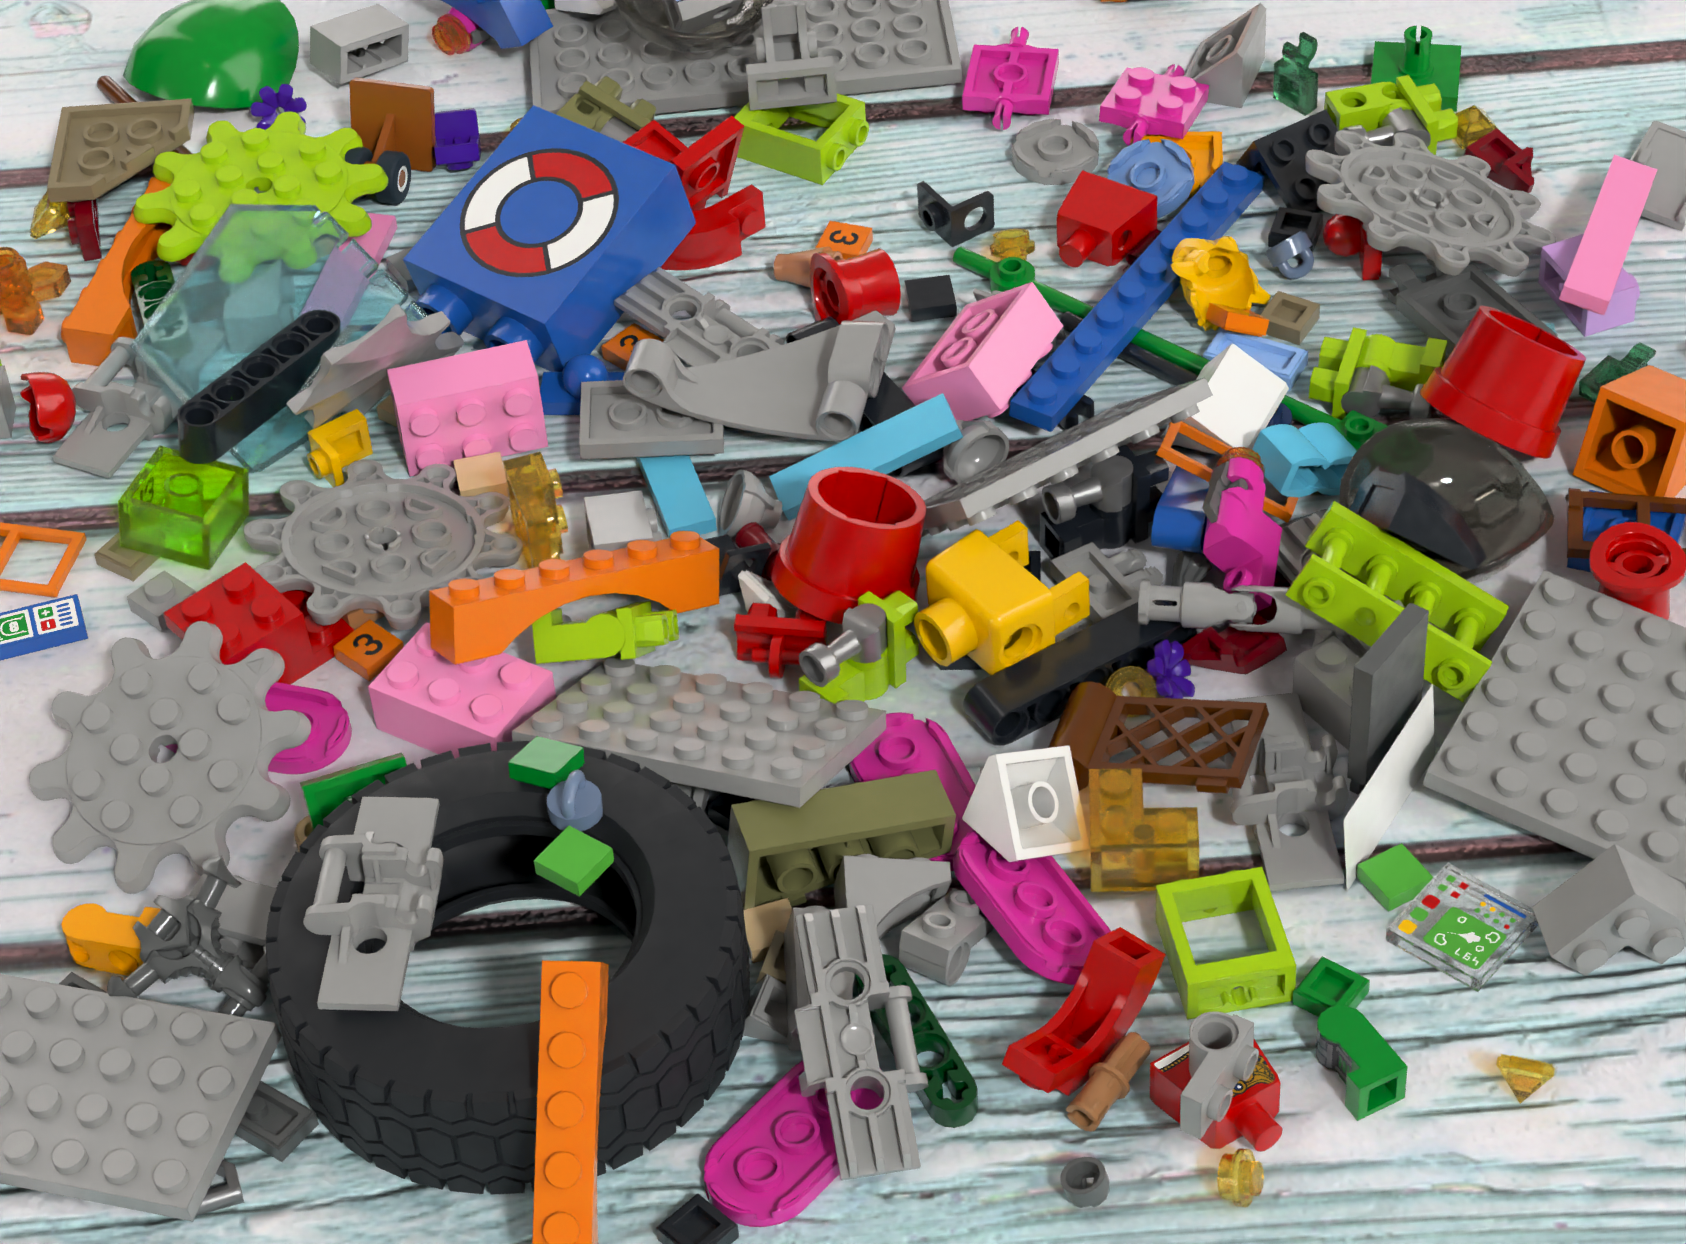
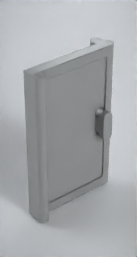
M1653 121L1630 159L1631 161L1658 169L1641 216L1682 231L1686 225V131L1659 121Z

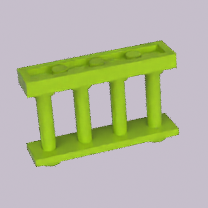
M1333 501L1308 537L1305 545L1306 548L1322 558L1314 553L1310 556L1288 588L1285 596L1370 647L1405 609L1384 595L1394 601L1400 600L1404 607L1412 603L1428 610V622L1451 634L1454 638L1428 623L1423 679L1464 703L1492 664L1491 660L1474 651L1473 648L1477 651L1481 650L1505 618L1509 606L1336 501ZM1340 568L1348 572L1349 574L1353 575L1354 577L1358 578L1359 580L1363 581L1364 583H1366V585L1358 581L1357 579L1353 578L1352 576L1348 575L1347 573L1343 572L1342 570H1340Z

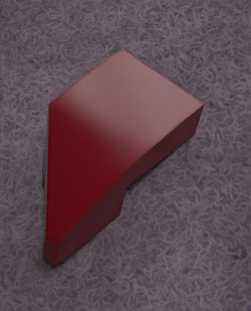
M1498 128L1466 147L1464 155L1478 157L1490 165L1491 171L1487 178L1509 190L1531 193L1534 186V177H1532L1531 171L1533 148L1526 147L1522 150Z
M1256 612L1252 625L1268 623ZM1229 626L1218 634L1212 627H1209L1182 645L1184 656L1181 660L1186 659L1190 665L1246 675L1287 651L1284 638L1279 633L1237 630Z

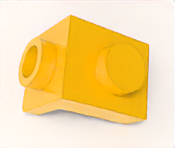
M358 409L307 432L311 452L307 454L308 463L318 479L325 478L332 487L345 483L342 468L373 454L367 420Z

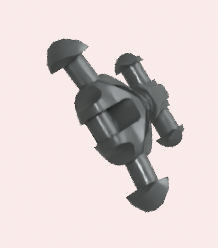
M222 856L210 857L202 862L203 872L208 876L197 897L188 895L183 898L173 899L158 895L153 902L161 910L147 927L139 921L136 922L133 930L141 942L140 959L144 963L125 979L122 976H110L107 985L109 996H127L140 999L138 996L158 979L166 984L171 979H178L180 976L188 977L190 974L199 976L202 973L205 975V979L210 980V984H212L211 990L218 993L224 991L230 996L218 1013L242 1017L247 1010L251 1012L255 1006L259 1007L265 1002L267 998L266 992L270 988L267 986L269 980L266 945H263L264 955L251 971L243 967V961L239 955L229 957L226 952L222 953L220 950L222 945L218 941L221 936L218 928L220 927L219 918L222 912L215 908L227 885L233 888H238L242 885L230 873Z

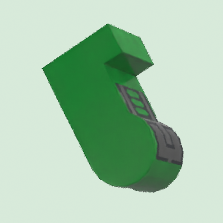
M1337 1005L1323 1011L1317 1020L1316 1057L1325 1068L1337 1072L1346 1084L1345 1106L1354 1118L1359 1121L1404 1099L1408 1066L1366 1017L1357 1009L1349 1006Z

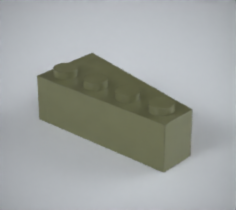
M937 771L909 773L896 777L820 789L800 808L764 800H752L731 805L727 850L736 871L743 910L788 898L791 907L807 902L805 893L835 883L843 856L871 854L878 858L910 859L922 857L931 859L951 852L956 814Z

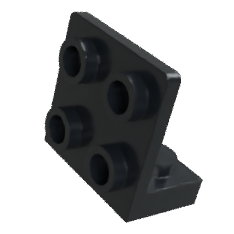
M1325 109L1253 141L1236 164L1256 173L1260 171L1264 176L1268 175L1287 208L1316 212L1320 210L1317 205V190L1319 186L1330 183L1316 178L1306 171L1305 155L1309 150H1321L1340 156L1334 147V137L1338 129Z

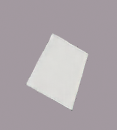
M1433 684L1343 820L1347 891L1357 877V865L1368 860L1435 756Z

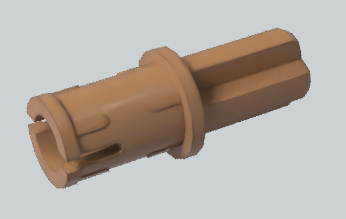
M1129 1032L1121 1037L1102 1063H1095L1089 1070L1088 1082L1066 1108V1111L1069 1112L1067 1114L1068 1118L1077 1127L1085 1131H1095L1116 1100L1125 1098L1129 1093V1081L1150 1054L1149 1043L1143 1040L1138 1033Z

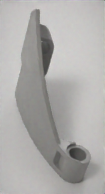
M875 310L852 321L844 320L839 326L794 342L737 358L686 368L679 360L676 351H672L667 344L656 339H642L636 342L623 376V384L627 391L638 398L700 420L769 435L842 442L858 433L867 398H875L878 393L896 328L893 322Z

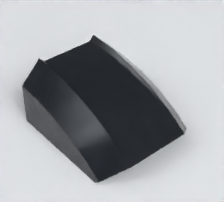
M1378 466L1362 481L1349 509L1430 559L1472 570L1477 568L1487 558L1477 537L1463 517L1445 498L1423 481L1406 471L1401 475H1397L1381 466Z

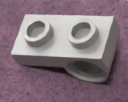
M953 888L901 931L899 961L906 968L952 986L961 977L967 965L971 948L989 934L994 927L967 891Z
M1207 1012L1193 1020L1189 1029V1072L1192 1078L1181 1093L1180 1131L1201 1139L1213 1120L1220 1122L1225 1117L1232 1101V1090L1239 1080L1247 1081L1250 1078L1258 1061L1259 1050L1253 1047L1254 1022L1234 1014L1231 1016L1222 1012Z

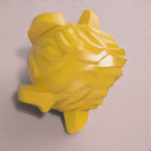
M1222 236L1216 240L1186 238L1177 245L1173 252L1171 268L1176 275L1180 276L1184 297L1192 307L1196 319H1198L1197 324L1200 327L1203 326L1205 331L1211 329L1216 331L1219 329L1218 326L1208 322V319H1206L1209 303L1250 310L1252 303L1268 304L1271 298L1270 294L1258 284V278L1249 266L1248 255L1239 251L1238 245L1232 237Z

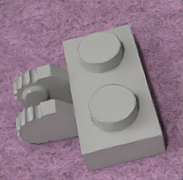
M1091 542L1050 560L1051 576L1058 583L1078 571L1089 579L1090 615L1088 617L1094 624L1137 603L1142 579H1150L1152 585H1162L1164 580L1163 574L1155 567L1152 568L1150 566L1143 569L1146 566L1147 560L1146 556L1138 548L1128 549L1127 552L1123 551L1107 558Z

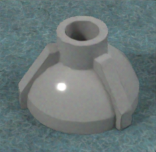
M956 420L963 438L944 446V472L951 480L955 479L957 483H960L1006 460L1009 452L1008 437L991 421Z
M739 469L729 479L719 515V531L721 536L728 535L735 542L739 530L751 522L758 523L763 529L765 527L774 529L781 516L782 502L770 497L766 493L761 481L754 474Z

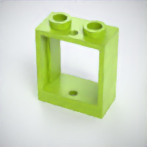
M838 93L837 102L750 111L748 102L734 116L735 119L745 126L737 154L738 158L823 185L835 171L842 168L845 160L854 150L864 144L869 132V124L866 121L865 102ZM789 117L827 128V130L817 141L778 128Z
M1262 867L1232 870L1223 874L1189 880L1181 879L1171 883L1156 885V924L1187 1020L1197 1018L1207 1012L1228 1013L1293 1001V991L1296 986V962ZM1255 910L1269 952L1200 965L1195 964L1182 922Z

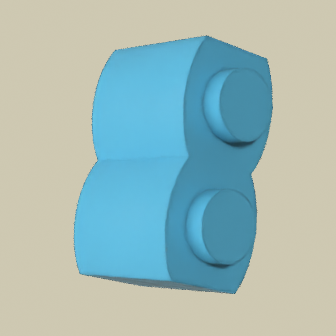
M1312 423L1299 429L1288 424L1267 427L1260 431L1248 458L1261 468L1269 482L1286 497H1304L1317 491L1329 496L1350 492L1355 489L1367 463V460L1344 436L1328 423Z

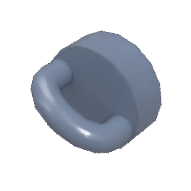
M1302 230L1268 249L1265 254L1272 267L1277 266L1282 275L1290 279L1306 276L1312 270L1314 264V256L1309 248L1313 244L1306 232ZM1300 253L1303 259L1302 264L1296 268L1291 267L1287 260Z
M581 770L572 771L566 781L554 786L547 795V809L551 823L563 831L568 826L584 831L596 825L603 815L601 792L595 784L585 779V775Z

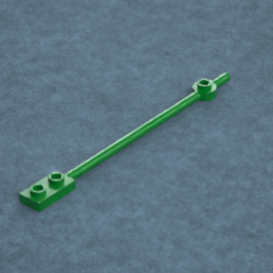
M962 246L958 247L953 255L954 263L990 279L991 292L994 290L1005 292L1033 282L1048 305L1062 313L1070 311L1085 318L1094 308L1089 304L1036 281L1033 265L1018 257H1008L995 262ZM1143 329L1130 341L1196 375H1199L1203 367L1211 361ZM1287 395L1281 401L1291 410L1293 420L1304 425L1328 423L1334 426L1367 460L1364 468L1371 472L1378 466H1381L1393 474L1401 475L1406 471L1417 478L1433 461V446L1354 410H1351L1342 420H1339Z

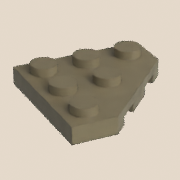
M192 99L62 107L47 184L50 202L95 200L154 163L155 158L160 153L171 152L191 139L195 113Z

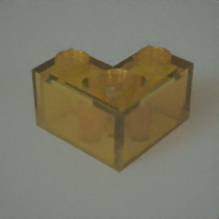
M1142 768L1089 769L1091 892L1156 891V885L1171 883L1181 879L1199 878L1197 807L1143 808Z

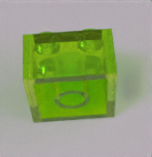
M159 445L118 500L120 546L211 570L249 515V470L216 460L207 464H193L181 458L178 450Z

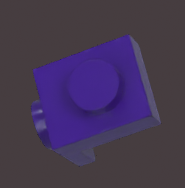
M474 108L436 112V143L434 147L436 165L447 164V169L461 170L472 167L473 161H480L481 143L477 111Z

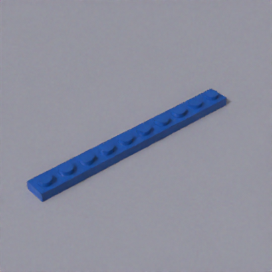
M1224 162L1011 399L1009 416L1052 432L1181 284L1180 276L1176 275L1171 268L1172 255L1177 245L1186 238L1216 240L1222 237L1262 192L1264 175L1247 170L1241 165Z

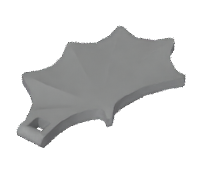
M395 304L384 319L360 339L346 345L331 348L323 353L320 370L311 386L291 398L286 404L295 416L309 410L304 417L313 428L320 426L341 412L349 413L358 409L365 415L391 392L387 375L388 369L454 356L464 345V341L460 335L452 331L441 334L451 322L442 311L431 314L422 320L407 321V314L398 304Z

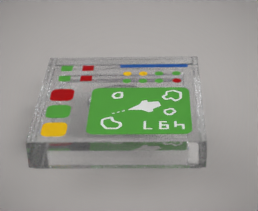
M1447 863L1387 927L1386 941L1479 992L1539 924L1533 908Z

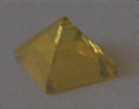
M1473 105L1456 113L1458 127L1454 140L1461 149H1466L1467 146L1498 127L1483 108Z
M46 192L34 208L30 236L38 239L68 226L70 215L67 201L50 202L48 192Z
M1509 1054L1498 1056L1496 1063L1520 1104L1553 1079L1558 1069L1553 1063Z

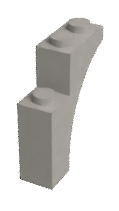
M871 854L843 856L834 883L835 909L873 904L878 936L881 939L898 925L923 914L946 895L951 883L950 862L931 861L922 857L910 859L878 858ZM823 906L793 907L784 933L789 1050L801 1051L799 1036H791L788 1017L795 1009L810 1005L795 915L829 910ZM845 971L833 977L831 988L838 997L846 1000L853 999L855 973Z

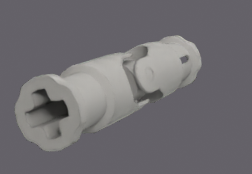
M1142 579L1140 583L1138 599L1139 625H1147L1150 620L1180 622L1184 628L1206 629L1231 620L1232 623H1229V626L1237 630L1301 634L1304 629L1335 631L1338 637H1345L1346 634L1342 629L1285 596L1289 587L1240 585L1231 588V591L1239 592L1228 594L1224 590L1204 582L1185 581L1183 586L1152 585L1150 579ZM1249 592L1266 593L1275 599L1277 612L1271 622L1263 625H1252L1257 605L1254 593ZM1156 601H1171V602H1177V605H1176V606L1155 605V602H1156Z

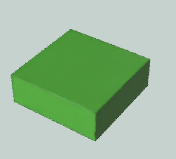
M568 826L534 860L536 874L580 897L614 862L613 849Z
M1402 843L1357 865V878L1388 912L1433 890L1434 877Z

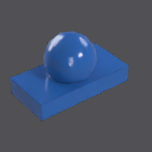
M586 353L574 356L567 362L563 372H543L540 387L543 414L580 415L581 382L623 380L625 372H608L603 361Z

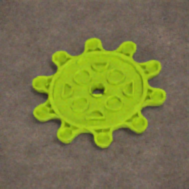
M291 111L279 114L274 123L266 130L253 128L240 132L230 122L221 120L209 126L206 136L207 144L201 148L200 152L180 154L169 151L160 153L155 158L153 175L156 179L171 185L162 191L138 197L133 214L135 220L139 223H168L173 226L162 234L158 240L157 255L164 261L174 262L196 252H210L217 256L214 267L216 275L226 280L242 277L247 273L254 260L265 256L280 257L289 268L304 270L318 262L319 256L314 244L322 236L335 233L357 237L370 231L372 221L363 208L351 203L359 196L374 194L384 190L389 182L387 174L377 164L358 165L345 161V154L348 150L363 147L362 139L352 128H341L322 137H310L305 135L306 125L302 118L296 112ZM255 187H258V190H259V191H266V192L257 194V192L254 190V188H255Z

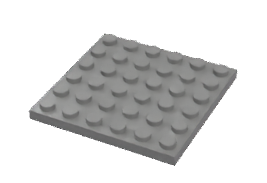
M1543 570L1491 660V667L1476 685L1426 771L1423 786L1593 859L1616 844L1683 883L1686 889V627Z

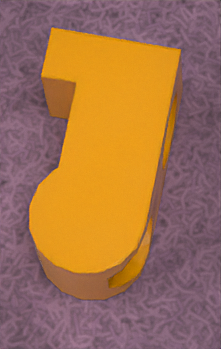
M94 903L76 906L68 911L63 917L61 924L72 959L76 964L83 967L129 976L144 963L140 959L141 942L133 930V926L139 921L147 927L161 909L145 906L140 917L107 912L102 906Z

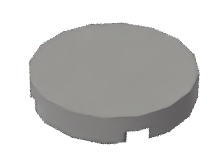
M1047 119L1034 122L1021 129L1016 135V142L1012 143V163L1016 171L1026 179L1040 184L1064 185L1076 181L1082 170L1092 173L1098 165L1099 141L1092 130L1078 122L1072 121V126L1061 125V119Z

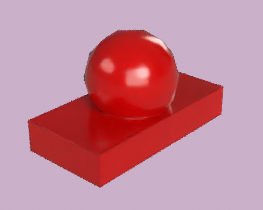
M1335 214L1326 222L1323 230V239L1328 250L1335 255L1343 257L1355 255L1359 252L1363 281L1379 280V277H1381L1382 251L1368 244L1367 231L1362 227L1363 222L1352 216Z

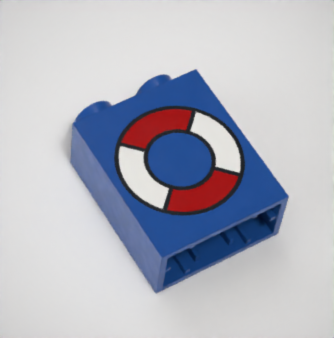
M533 105L403 258L420 295L413 308L420 320L442 311L451 322L441 334L452 331L457 335H461L463 332H466L483 340L486 348L527 340L535 365L550 372H563L567 362L574 356L585 353L591 354L624 313V311L614 305V300L656 268L661 267L694 227L696 220L676 165Z

